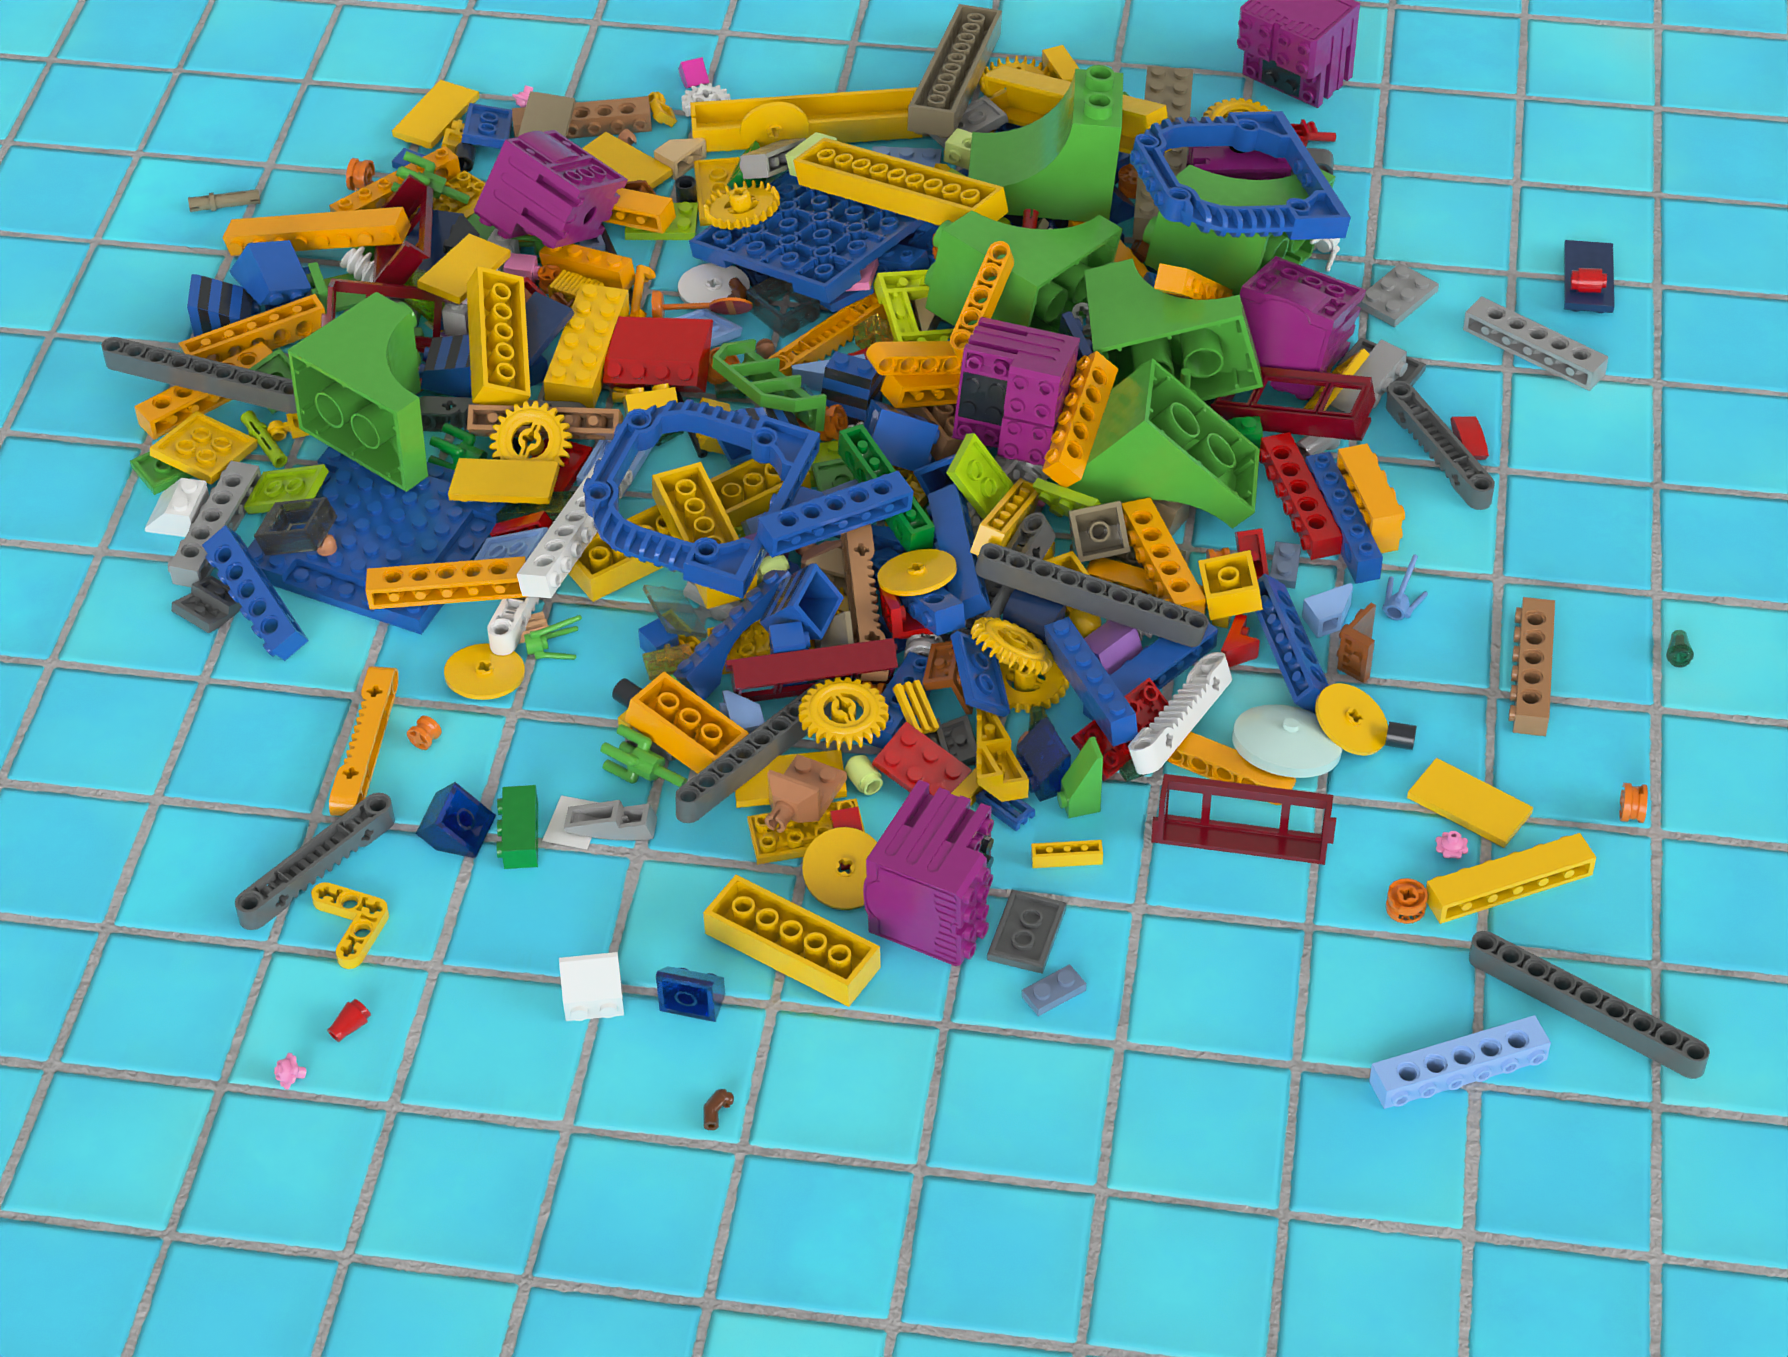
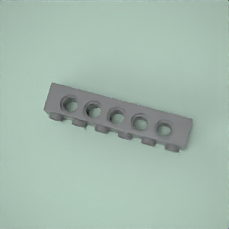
M1482 296L1465 313L1464 331L1588 391L1605 376L1608 356Z
M230 461L226 470L222 471L217 485L211 489L210 497L201 506L195 522L191 523L185 539L180 541L176 554L168 562V572L171 574L173 584L191 587L193 583L210 576L214 567L205 558L207 552L202 544L225 525L234 532L237 530L246 514L243 506L261 477L259 466Z

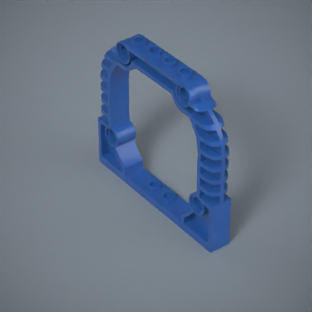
M1283 111L1229 112L1227 121L1222 116H1216L1214 121H1211L1209 117H1202L1200 121L1196 117H1189L1187 121H1184L1182 117H1175L1174 121L1171 122L1168 118L1163 119L1161 124L1153 123L1149 130H1145L1144 134H1139L1135 137L1133 150L1130 153V162L1134 165L1139 178L1142 179L1146 186L1147 192L1150 193L1155 206L1158 207L1162 216L1169 221L1181 222L1187 227L1191 225V222H1194L1201 232L1209 233L1210 229H1212L1217 236L1224 237L1227 232L1232 237H1240L1241 233H1244L1246 237H1253L1255 233H1258L1260 237H1267L1269 232H1272L1274 236H1281L1283 232H1286L1290 240L1346 238L1351 216ZM1233 146L1242 152L1256 150L1275 158H1285L1309 197L1304 200L1290 198L1287 200L1286 205L1225 206L1200 199L1194 189L1179 183L1164 158V153L1168 149L1180 147Z
M691 399L679 403L676 400H672L659 408L654 405L647 410L633 409L629 411L622 424H617L613 440L607 442L602 459L596 461L592 477L587 478L583 486L585 511L589 516L593 517V523L600 538L610 545L611 549L624 553L626 557H635L644 563L648 561L654 563L656 567L663 566L672 572H682L683 580L743 599L767 553V550L757 538V534L754 540L743 537L735 541L718 544L716 540L704 537L692 543L640 527L624 519L618 512V487L638 451L654 447L662 434L679 431L699 433L751 450L752 458L756 462L770 463L775 468L780 479L784 482L778 494L774 493L772 495L769 505L770 509L768 513H763V517L766 514H771L791 506L819 452L820 433L764 415L757 421L752 419V416H741L733 410L728 412L723 410V407H712L704 401L694 403Z

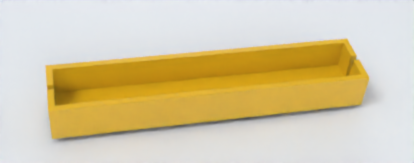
M1001 66L983 75L987 95H992L1006 87V90L989 99L1007 114L1008 123L1019 126L1029 125L1049 113L1061 101L1071 84L1069 81L1007 66ZM1123 95L1119 151L1130 154L1137 135L1144 134L1145 130H1149L1153 123L1161 124L1163 119H1168L1166 105Z
M918 87L690 102L693 138L705 139L706 153L748 149L740 136V125L743 118L752 109L771 102H786L799 107L806 114L809 122V132L806 139L815 132L835 137L837 141L842 143L922 138L920 134L907 131L909 104Z

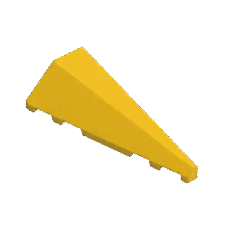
M977 708V784L1001 802L1028 798L1029 779L1011 750L1012 740L997 715Z

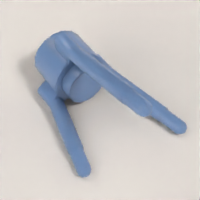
M1416 554L1412 556L1399 591L1392 595L1394 578L1390 576L1388 579L1386 598L1382 610L1393 620H1402L1404 617L1410 618L1413 610L1428 595L1426 591L1423 592L1410 605L1409 598L1404 594L1418 558Z

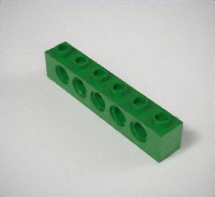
M863 424L839 431L838 454L858 483L895 472V469ZM914 496L911 510L884 519L906 552L933 548L935 526Z

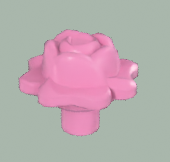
M525 85L523 92L512 94L516 99L517 106L521 108L526 107L530 91H533V87Z
M1456 831L1443 832L1442 837L1439 836L1435 839L1437 843L1436 851L1442 853L1444 858L1460 859L1462 854L1468 853V840L1461 838V834Z
M287 1053L286 1058L277 1061V1066L274 1068L275 1079L280 1081V1085L284 1089L288 1090L296 1078H305L306 1068L298 1066L296 1056L292 1055V1053Z

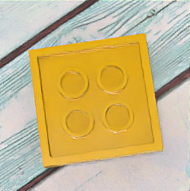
M196 411L150 447V456L212 485L220 478L222 471L226 470L230 461L240 462L258 447V439Z

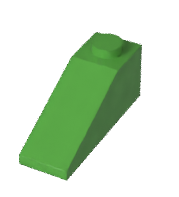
M1095 737L1088 739L1062 778L1061 792H1057L1060 808H1065L1068 819L1101 811L1103 756Z

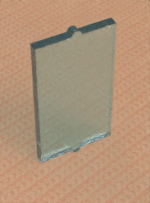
M643 586L644 593L667 633L685 635L686 637H707V631L689 600L684 596L683 590L666 588L664 586Z

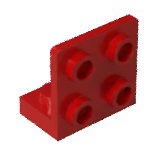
M879 587L882 617L893 638L907 639L917 634H934L905 611L904 605L901 606L898 595L889 594Z

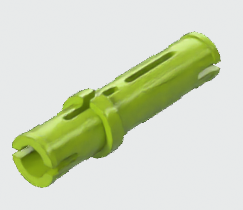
M253 411L244 412L240 420L248 429L249 436L258 439L259 446L275 468L285 466L288 458L268 433L266 424L260 422Z

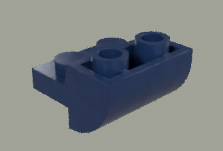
M1015 589L1006 604L1002 620H1007L1026 629L1046 645L1044 626L1064 619L1067 606Z

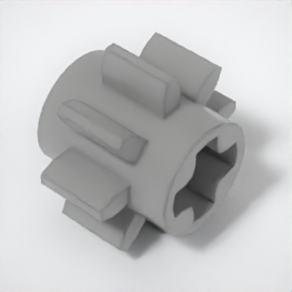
M1026 462L1022 467L1026 472L1023 476L1026 481L1034 483L1037 478L1045 481L1049 478L1042 471L1043 466Z

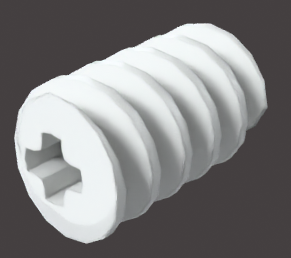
M363 246L357 250L355 248L350 249L342 258L340 267L347 268V272L354 274L356 280L373 282L374 260L370 261L372 253L369 252L366 255H362L365 250Z

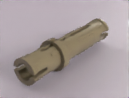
M258 189L224 194H214L213 192L206 196L188 197L190 212L200 210L216 211V209L224 207L261 204Z

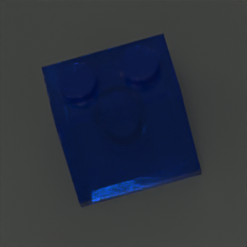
M1046 717L1041 719L1017 745L1016 758L1029 779V791L1031 793L1034 792L1040 802L1055 797L1057 792H1061V780L1071 766V754Z
M454 782L435 793L415 834L435 850L475 858L496 814Z
M670 966L657 971L656 983L660 1011L716 1022L725 997L724 977L712 973L705 974L690 971L686 968Z

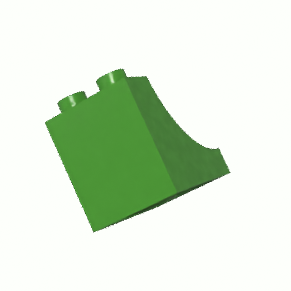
M1093 65L1087 68V70L1075 69L1073 80L1064 97L1042 118L1029 125L1010 131L997 133L972 132L968 177L1004 187L1008 207L1007 215L1023 216L1025 209H1031V217L1034 209L1039 212V218L1087 222L1101 215L1109 220L1122 130L1124 73L1114 72L1110 67L1104 65Z
M1189 165L1176 175L1179 183L1194 189L1200 199L1218 205H1286L1287 200L1290 198L1304 200L1309 197L1295 174L1272 180H1245L1214 174ZM1321 170L1330 186L1333 187L1336 176ZM1160 211L1158 216H1154L1149 221L1143 234V241L1149 244L1145 260L1146 265L1157 271L1160 263L1190 269L1233 290L1232 294L1234 296L1239 295L1242 285L1275 256L1301 265L1312 256L1315 244H1310L1312 239L1290 240L1286 232H1283L1281 236H1274L1272 232H1269L1267 237H1260L1258 233H1255L1253 237H1246L1244 233H1241L1240 237H1232L1227 232L1224 237L1217 236L1212 229H1210L1209 233L1201 232L1194 222H1191V225L1187 227L1181 222L1169 221L1162 216Z
M970 211L955 222L946 220L939 226L933 238V245L938 248L936 260L928 269L924 279L925 285L930 287L925 308L955 326L988 248L994 242L1004 241L1009 245L1015 262L991 319L1058 333L1062 314L1068 311L1072 312L1076 304H1088L1084 270L1114 262L1123 228L1101 215L1083 224L1061 229H1029L1012 226L989 219L974 211ZM1000 255L997 257V259H1002L1006 255ZM996 276L990 277L987 281L994 280ZM987 298L980 299L978 303L985 302ZM1079 311L1078 316H1081L1083 320L1084 318H1086L1087 314H1084L1083 311ZM973 320L968 325H974L978 320Z
M1133 258L1120 262H1110L1103 266L1084 270L1093 351H1098L1118 368L1112 389L1151 358L1179 381L1181 370L1184 368L1190 369V388L1196 390L1197 396L1202 401L1263 387L1261 369L1240 294L1209 300L1185 299L1168 295L1154 289L1141 277L1135 267Z
M375 292L288 349L299 429L407 492L428 477L420 400L416 396L421 391L418 369L421 365V357L416 349L414 334L417 319L413 310L406 303H396Z
M1151 358L1111 390L1082 479L1067 488L1096 498L1101 504L1118 500L1121 503L1149 497L1152 500L1179 502L1202 509L1216 516L1233 529L1255 513L1260 449Z

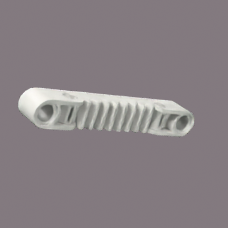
M559 514L552 515L549 518L554 522ZM539 597L501 600L487 627L490 649L494 654L504 656L516 649L521 640V635L526 630L528 621L531 618V611L534 612L535 604H539Z
M1214 652L1201 658L1189 672L1186 683L1183 684V689H1178V694H1174L1173 700L1168 701L1169 706H1164V711H1160L1159 717L1154 718L1155 723H1150V727L1141 729L1130 742L1128 748L1136 773L1144 775L1159 770L1232 682V675L1224 653Z

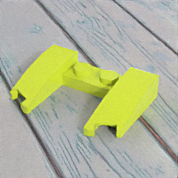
M928 270L877 273L873 286L878 303L884 306L894 338L892 342L950 341L954 329L919 331L910 300L928 297L930 287L924 283Z

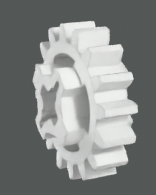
M701 83L698 88L691 86L692 91L686 90L685 95H682V111L685 112V116H691L690 102L730 100V94H727L726 88L721 90L720 85L712 87V83H709L708 86Z

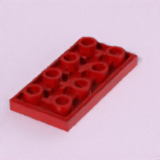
M1150 678L1124 696L1136 713L1138 733L1144 727H1150V723H1155L1154 718L1159 717V712L1164 711V706H1169L1166 698ZM1095 720L1071 737V740L1080 751L1089 738H1096L1103 756V782L1132 760L1128 748L1131 741L1113 747Z

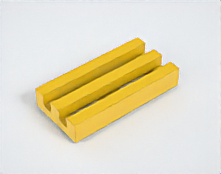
M915 680L913 683L905 682L904 685H901V683L896 684L893 687L906 722L923 734L936 732L939 729L938 722L920 680ZM905 692H907V695H908V697H909V699H910V702H911L912 706H910L909 701H908V699H907V697H906ZM914 715L917 716L918 721H919V723H920V725H921V728L919 727V725H918V723H917V720H916V718H915Z

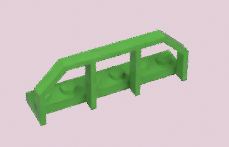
M755 339L723 343L714 354L712 368L760 407L792 412L813 431H824L827 396L825 394L811 396L801 388V375L785 376L779 371L780 359L778 357L762 358L755 352ZM744 354V361L742 363L728 365L724 361L727 356Z

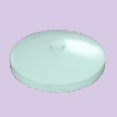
M1262 705L1246 710L1236 719L1232 733L1233 745L1246 761L1259 769L1285 777L1307 778L1325 774L1338 764L1343 749L1331 741L1324 733L1315 713L1288 705Z

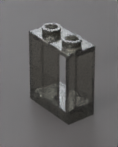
M770 277L746 290V300L753 304L752 310L749 312L781 338L796 332L820 318V300L794 292L792 283ZM786 295L800 304L785 314H781L770 305Z
M327 497L275 502L254 537L265 556L317 551L337 519V515ZM306 524L302 529L290 530L292 525Z

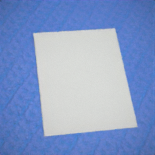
M561 796L542 841L587 850L592 837L566 832L564 829L566 815L570 806L599 802Z

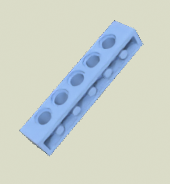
M1534 1015L1373 1063L1369 1082L1384 1109L1393 1106L1399 1107L1409 1101L1429 1098L1442 1091L1456 1090L1463 1085L1476 1081L1483 1082L1492 1076L1502 1073L1509 1074L1525 1066L1539 1065L1547 1060L1551 1042Z

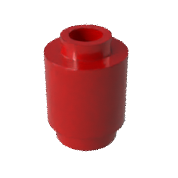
M1578 268V270H1572L1571 290L1601 293V289L1606 288L1607 274L1602 273V268Z

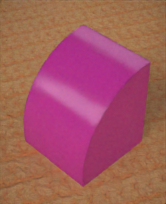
M702 57L680 63L678 70L685 88L700 86L701 83L703 85L710 83Z

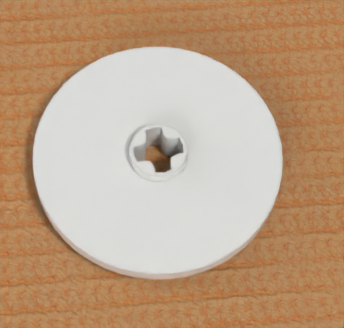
M707 263L693 267L681 276L678 282V293L684 303H709L716 299L727 298L732 293V289L729 287V281L732 278L737 277L748 291V295L750 292V282L747 275L737 267L723 268Z

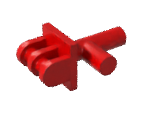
M1301 119L1300 124H1291L1305 147L1308 141H1336V133L1318 132L1313 121L1306 124L1305 120Z

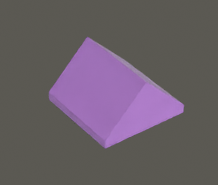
M1111 620L1084 638L1108 674H1113L1127 660L1133 659L1143 649L1137 629Z

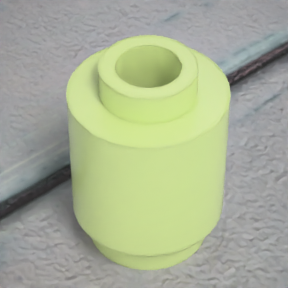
M770 555L764 557L756 572L757 586L763 581V576L771 570L787 571L790 569L784 555H778L773 558Z
M856 755L847 761L844 771L847 772L848 778L859 792L865 795H872L879 791L883 785L882 776L866 755Z

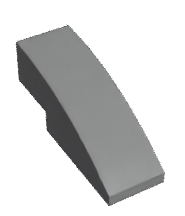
M620 800L570 806L568 807L564 829L569 833L598 839L647 840L654 838L657 816L650 803L623 807Z

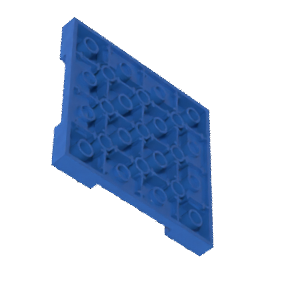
M787 171L770 183L771 188L774 186L779 192L780 205L771 217H767V220L764 222L760 221L757 225L752 224L748 228H734L733 230H728V228L720 229L711 225L689 240V244L694 258L723 268L736 264L792 283L793 290L796 293L829 304L861 280L860 270L866 268L867 265L881 257L883 253L897 245L916 229L926 232L935 224L816 189H810L809 187L799 185L797 177L790 175L789 171Z
M329 446L317 461L318 465L324 464L329 472L310 507L285 510L271 529L264 527L248 549L272 586L422 635L444 604L369 609L365 591L367 569L474 560L486 539L491 537L490 533L495 524L506 521L518 503L449 500L448 491L455 470L427 462L428 477L406 492ZM327 533L335 538L337 550L334 554L321 556L317 553L315 540L320 534Z

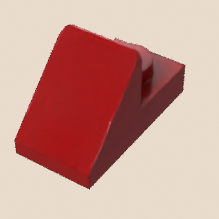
M1258 528L1235 532L1237 552L1251 551L1257 580L1263 574L1269 575L1263 529Z
M1239 614L1235 616L1221 649V652L1226 656L1229 668L1256 659L1259 655L1260 640L1249 637L1250 627H1246L1247 615Z

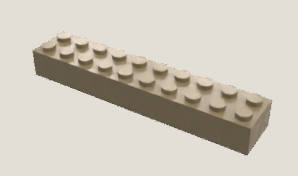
M958 5L909 104L907 131L920 135L931 134L937 135L940 138H948L957 129L1000 37L1002 10Z
M1147 66L1144 100L1166 105L1167 116L1171 122L1174 121L1175 117H1182L1184 121H1187L1190 117L1193 69ZM1188 147L1173 148L1164 153V158L1175 176L1186 168ZM1138 176L1132 239L1143 240L1146 226L1154 216H1158L1159 209L1155 206L1150 193L1147 192L1146 186Z

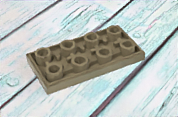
M530 91L518 136L531 131L545 132L556 130L564 137H567L576 103L575 98Z

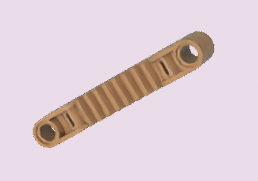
M871 524L841 534L844 573L854 643L886 639L884 633L880 630L881 624L878 623L880 616L877 614L876 588H874L875 579H873L874 570H871L873 562L870 561L874 556L872 527ZM889 670L858 674L857 679L861 681H887Z

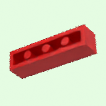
M545 511L497 523L490 535L491 537L543 527H548L549 529L553 522Z

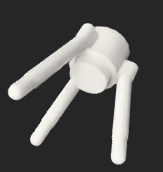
M1340 238L1312 239L1310 241V244H1315L1313 251L1318 248L1322 253L1331 252L1325 268L1326 272L1330 271L1335 256L1340 250L1338 246Z

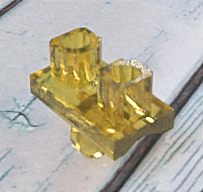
M689 643L671 647L670 644L663 645L664 649L642 654L649 680L653 681L662 672L673 675L677 670V666L692 655Z

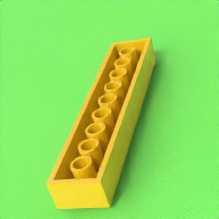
M828 138L821 139L793 160L799 185L935 225H941L946 220L955 222L970 211L995 221H999L1008 213L1004 187Z
M750 459L710 479L734 528L741 526V522L768 512L772 495L774 493L778 494L784 482L770 463H758L754 459ZM808 472L801 486L811 489L810 473ZM657 505L626 519L640 527L671 536ZM596 533L568 574L591 601L594 602L663 568V566L656 567L654 563L648 561L644 563L639 561L638 558L626 557L624 553L611 549V546L600 538L599 533Z

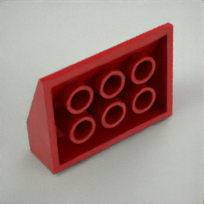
M618 316L605 357L603 383L612 390L614 387L627 389L644 387V391H652V387L655 385L668 383L669 388L675 387L676 392L706 393L713 320Z

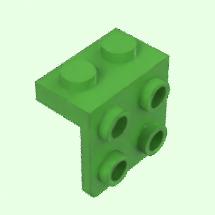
M318 263L308 264L309 274H306L311 288H313L311 289V294H316L324 306L326 314L328 285L331 278L361 281L356 280L354 274L349 273L323 279ZM337 292L336 312L352 308L366 299V295Z

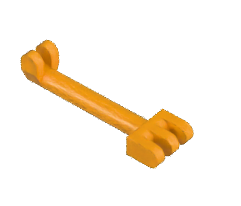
M637 265L631 310L628 317H646L647 315L641 309L644 284L656 277L655 272L650 267L644 265Z

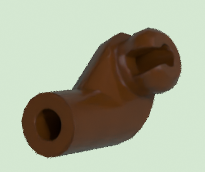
M737 277L732 278L729 281L732 293L727 298L746 299L748 297L746 287Z
M718 1089L704 1104V1128L706 1130H716L719 1127L718 1111L722 1106L729 1108L733 1104L734 1095L731 1092H727L726 1089Z

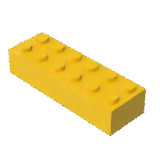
M477 266L466 283L472 403L502 406L518 404V406H523L524 401H528L531 397L524 277Z
M581 283L572 305L575 314L564 326L543 381L545 401L579 402L586 408H595L603 386L605 357L618 316L628 317L630 312L629 292L627 289Z
M701 462L652 475V496L672 537L692 543L700 538L707 537L716 540L718 544L739 539ZM757 573L755 574L746 594L751 589L757 587ZM695 584L707 609L742 599Z
M737 874L703 912L705 934L848 1007L881 968L880 946Z

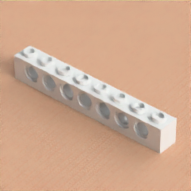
M594 466L517 573L522 596L552 598L597 533L593 517L589 516L585 511V494L583 492L584 483L587 478L592 477ZM629 469L618 487L619 499L622 498L623 493L632 483L633 474Z

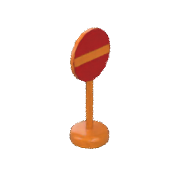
M658 290L652 291L651 304L652 317L665 318V310L710 309L718 314L737 315L747 313L753 307V304L746 299L731 297L716 299L709 303L665 304L663 293Z

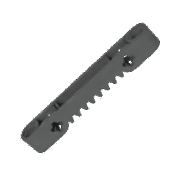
M1400 380L1390 383L1386 400V409L1403 429L1408 428L1409 434L1413 433V439H1418L1419 446H1424V452H1429L1430 459L1434 458L1436 465L1440 464V470L1445 471L1446 477H1449L1453 488L1471 508L1484 510L1490 507L1495 486L1493 478L1411 384Z
M422 396L419 400L423 431L442 432L444 424H449V421L451 425L460 429L463 427L467 431L468 406L479 404L472 403V398ZM527 401L529 406H532L534 401H538L539 407L544 403H548L549 407L586 408L579 402Z
M1035 512L1028 515L1022 521L1006 548L1043 559L1055 540V532L1044 514ZM986 579L985 584L991 610L965 620V627L954 630L951 635L959 631L972 636L971 629L974 622L982 617L1001 619L1000 614L1004 613L1005 606L1015 589ZM951 635L949 636L947 641H952Z
M384 793L369 795L241 892L235 899V907L240 925L247 930H256L263 927L285 910L293 897H298L300 889L305 892L308 883L314 885L317 876L322 879L325 870L327 869L331 872L333 864L340 865L342 857L349 858L351 850L357 852L358 846L365 847L390 829L395 822L391 798Z

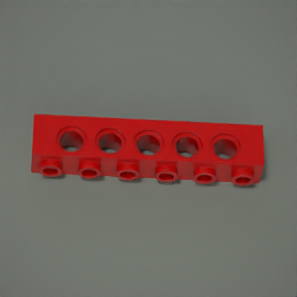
M1287 432L1262 437L1259 462L1264 464L1267 479L1269 481L1272 480L1276 497L1281 498L1283 502L1284 513L1289 515L1292 529L1300 537L1302 549L1307 551L1311 560L1341 554L1343 535L1291 433Z

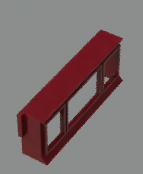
M410 174L396 192L392 193L382 208L403 207L409 219L420 205V210L410 221L411 226L406 235L407 237L420 221L419 241L415 246L406 240L403 244L375 246L373 282L404 285L423 262V259H428L431 255L434 189Z
M331 278L328 285L327 314L322 313L321 327L335 319L337 292L365 294L366 298L378 292L386 297L435 301L433 337L415 336L417 351L424 353L425 347L431 346L432 338L440 337L442 302H454L416 286ZM467 298L461 304H467Z
M1260 367L1263 387L1254 389L1247 403L1232 402L1235 394L1218 397L1213 404H1210V407L1226 421L1238 417L1259 416L1262 430L1267 432H1290L1296 435L1362 441L1371 423V417L1368 416L1376 398L1372 377ZM1268 381L1324 386L1314 410L1257 404ZM1334 387L1361 390L1350 413L1323 411Z
M894 638L739 658L726 660L725 668L726 672H730L733 693L753 702L799 696L815 683L782 687L783 684L848 676L854 682L858 674L889 670L887 681L870 682L872 684L880 682L889 684L895 669L898 668L896 657L897 644H894ZM773 686L772 689L742 693L744 689Z
M1164 774L1159 800L1158 817L1153 816L1151 842L1325 865L1327 844H1333L1336 818L1331 817L1334 795ZM1170 790L1203 794L1201 819L1169 815ZM1212 795L1282 804L1280 827L1278 829L1210 820ZM1290 806L1325 809L1322 834L1288 830Z

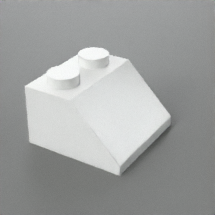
M181 478L162 492L147 522L145 531L186 537L191 523L195 522L199 515L201 506L210 497L206 481Z
M618 952L559 958L566 1021H583L585 1019L612 1018L624 1015Z

